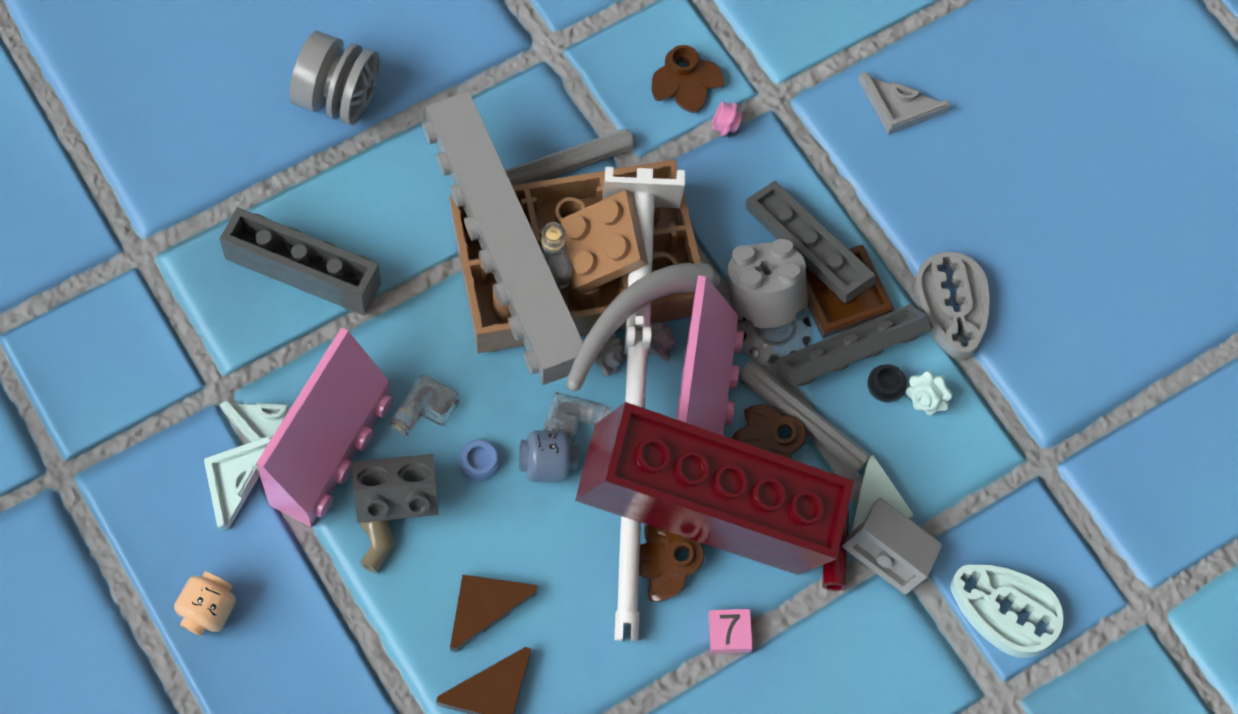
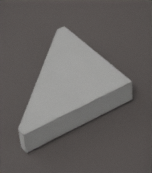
M867 72L860 73L858 81L888 135L949 111L950 104L947 100L937 101L920 95V91L895 82L889 84L872 78Z

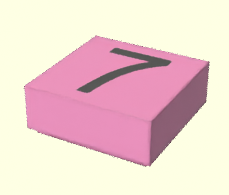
M750 609L709 610L710 654L751 653Z

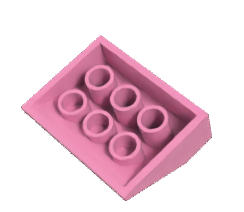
M698 275L676 419L723 435L724 424L732 425L735 402L728 401L729 388H737L739 366L732 365L734 353L741 354L744 331L737 330L738 314L706 276Z
M342 327L256 462L269 506L312 527L317 517L323 518L328 512L333 501V496H331L333 490L338 483L344 484L353 468L352 459L358 450L364 451L373 435L372 426L378 417L384 418L393 402L389 380L351 333Z

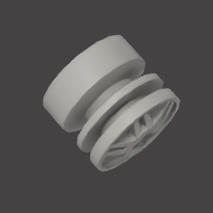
M316 30L306 40L297 58L290 83L289 97L291 104L316 113L321 111L326 105L328 117L336 120L340 117L341 122L352 126L356 125L364 115L376 88L380 70L379 53L368 48L363 51L362 46L354 43L348 46L344 52L342 39Z

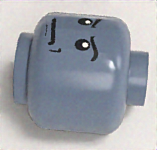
M534 430L529 433L527 440L520 441L519 470L520 472H526L527 478L532 482L560 483L567 479L570 469H577L578 447L577 445H570V439L567 433L563 431Z

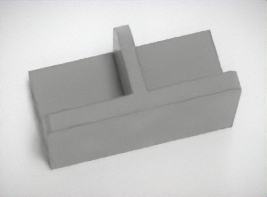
M878 498L873 502L864 522L846 537L842 547L906 595L928 577L942 545L884 499Z

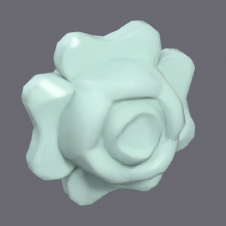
M925 371L921 376H911L909 380L911 386L906 389V394L912 399L915 410L925 411L927 415L931 416L937 411H946L949 408L948 400L952 398L953 393L946 386L943 376L934 377L930 371Z

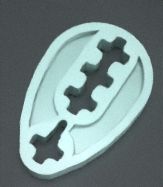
M964 565L957 570L951 581V592L961 612L970 624L988 642L1010 656L1029 658L1040 655L1055 642L1062 630L1063 610L1057 596L1046 585L1025 574L993 565ZM973 577L977 580L975 585L977 589H973L969 593L963 589L965 586L964 581ZM1005 599H1008L1012 602L1010 606L1012 611H1008L1004 615L998 611L1000 609L998 602L1002 603ZM1022 610H1026L1029 613V622H1026L1023 626L1019 625L1016 622L1018 619L1016 613L1019 614ZM1040 621H1043L1047 624L1045 628L1047 633L1039 637L1034 634L1036 627L1033 624L1037 625Z

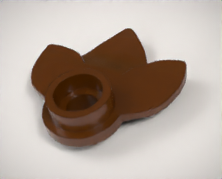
M678 45L667 53L664 66L654 73L651 90L656 101H663L674 97L676 103L683 110L697 113L705 104L707 89L723 87L724 79L721 70L715 63L702 60L696 50L688 45ZM683 62L686 63L688 67H680L677 64Z
M758 404L744 410L748 425L741 427L732 436V439L790 458L791 454L800 450L804 445L806 430L798 418L790 415L781 416L772 406ZM784 428H789L792 430L791 437L785 440L780 439V431Z
M646 525L644 526V536L647 543L640 544L639 576L650 578L648 597L651 602L666 601L681 593L687 576L695 574L701 568L704 562V550L697 541ZM682 549H688L690 551L688 559L678 561V552Z

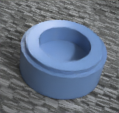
M481 439L468 442L460 451V469L468 479L481 482L492 478L499 468V454L496 447L492 443Z

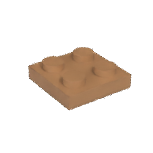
M626 189L560 219L575 290L585 293L649 264L634 194Z

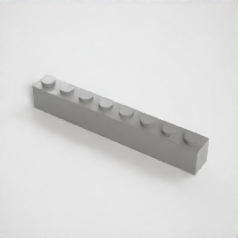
M467 91L426 105L427 121L422 122L425 137L429 144H436L439 151L436 154L439 169L443 176L449 175L453 182V185L450 186V191L457 208L464 207L468 216L464 218L469 237L472 241L478 239L482 248L479 251L481 264L485 272H492L497 283L493 284L496 298L500 306L507 305L512 317L508 318L509 326L515 340L522 339L527 351L523 352V356L530 374L537 373L542 386L569 376L583 341L470 92Z

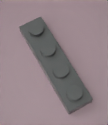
M773 181L746 199V210L777 239L791 241L793 248L803 256L806 267L845 304L875 284L876 275L776 181Z
M909 304L774 360L777 374L792 387L810 384L818 376L830 371H841L854 361L864 357L877 356L890 346L915 340L919 334L931 330L929 318L919 309Z

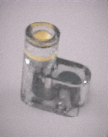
M551 222L542 229L541 251L558 288H565L568 285L570 286L572 281V263L565 246V229L561 224Z
M420 375L388 424L393 430L404 436L410 434L421 416L438 425L445 426L458 406L459 400L456 398L459 394L426 375Z
M556 391L544 430L563 431L567 433L570 444L574 445L580 423L595 426L596 423L612 412L613 406Z

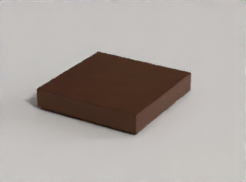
M863 244L849 250L876 275L875 284L846 304L806 267L807 307L822 338L849 330L894 311V307Z

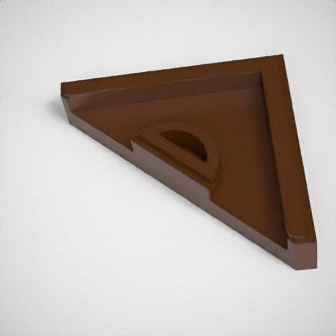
M462 575L450 651L457 652L460 647L478 634L484 633L508 616L516 607L529 598L536 596L537 585Z
M522 648L437 697L436 705L467 714H514L530 658L531 648Z

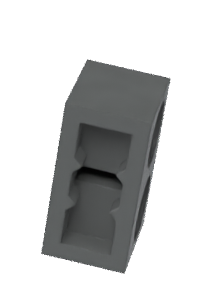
M433 454L352 462L357 523L439 515Z

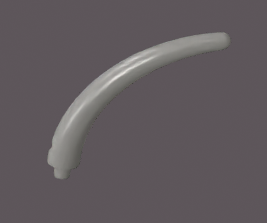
M680 263L653 271L631 284L611 302L590 330L573 363L567 379V387L574 392L581 389L591 366L606 342L640 308L669 294L695 293L698 275L706 276L714 287L717 288L720 283L719 274L713 273L712 267L707 263Z

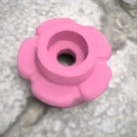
M722 101L716 110L711 128L721 132L720 135L723 137L729 132L735 133L739 127L742 112L736 110L738 107L737 103L733 102L731 105Z

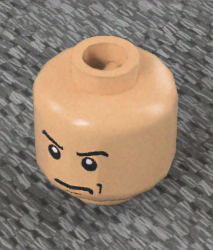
M205 571L202 576H191L174 604L175 612L183 618L180 626L201 637L205 630L210 632L221 631L237 602L236 597L231 592L233 585Z

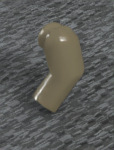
M389 520L363 522L360 524L361 529L365 530V533L368 534L371 543L360 561V565L375 574L378 573L395 544Z

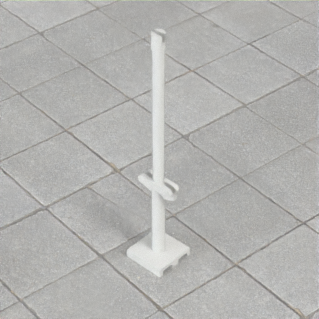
M605 167L603 199L625 189L634 194L649 263L628 273V287L652 272L654 207L680 208L685 186V170H677L675 179L653 178V169L637 168L635 178L614 177L613 167ZM651 302L640 308L626 320L624 354H627L625 402L645 408L647 355L651 343ZM622 516L617 611H615L614 640L622 641L623 625H631L630 642L639 641L640 621L638 592L641 523Z

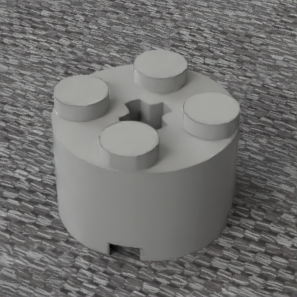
M777 239L772 243H759L751 246L741 245L732 251V259L728 264L731 307L738 314L739 320L743 322L742 317L753 321L754 327L777 328L796 320V314L802 308L805 311L808 305L806 264L803 256L793 248L791 241Z

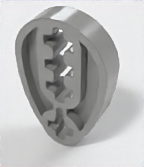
M957 252L935 254L925 260L920 266L913 283V297L917 309L929 318L931 330L928 332L935 342L950 357L957 360H965L974 355L986 330L990 304L988 280L981 266L964 254ZM942 265H946L949 271H954L950 284L952 288H958L954 295V302L956 305H961L959 312H954L952 306H947L951 295L949 289H943L947 276L945 272H939ZM958 327L962 338L969 340L966 347H962L960 341H954L958 333Z

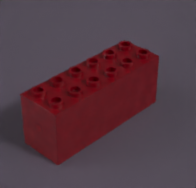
M625 402L595 424L575 501L800 575L837 559L854 481Z

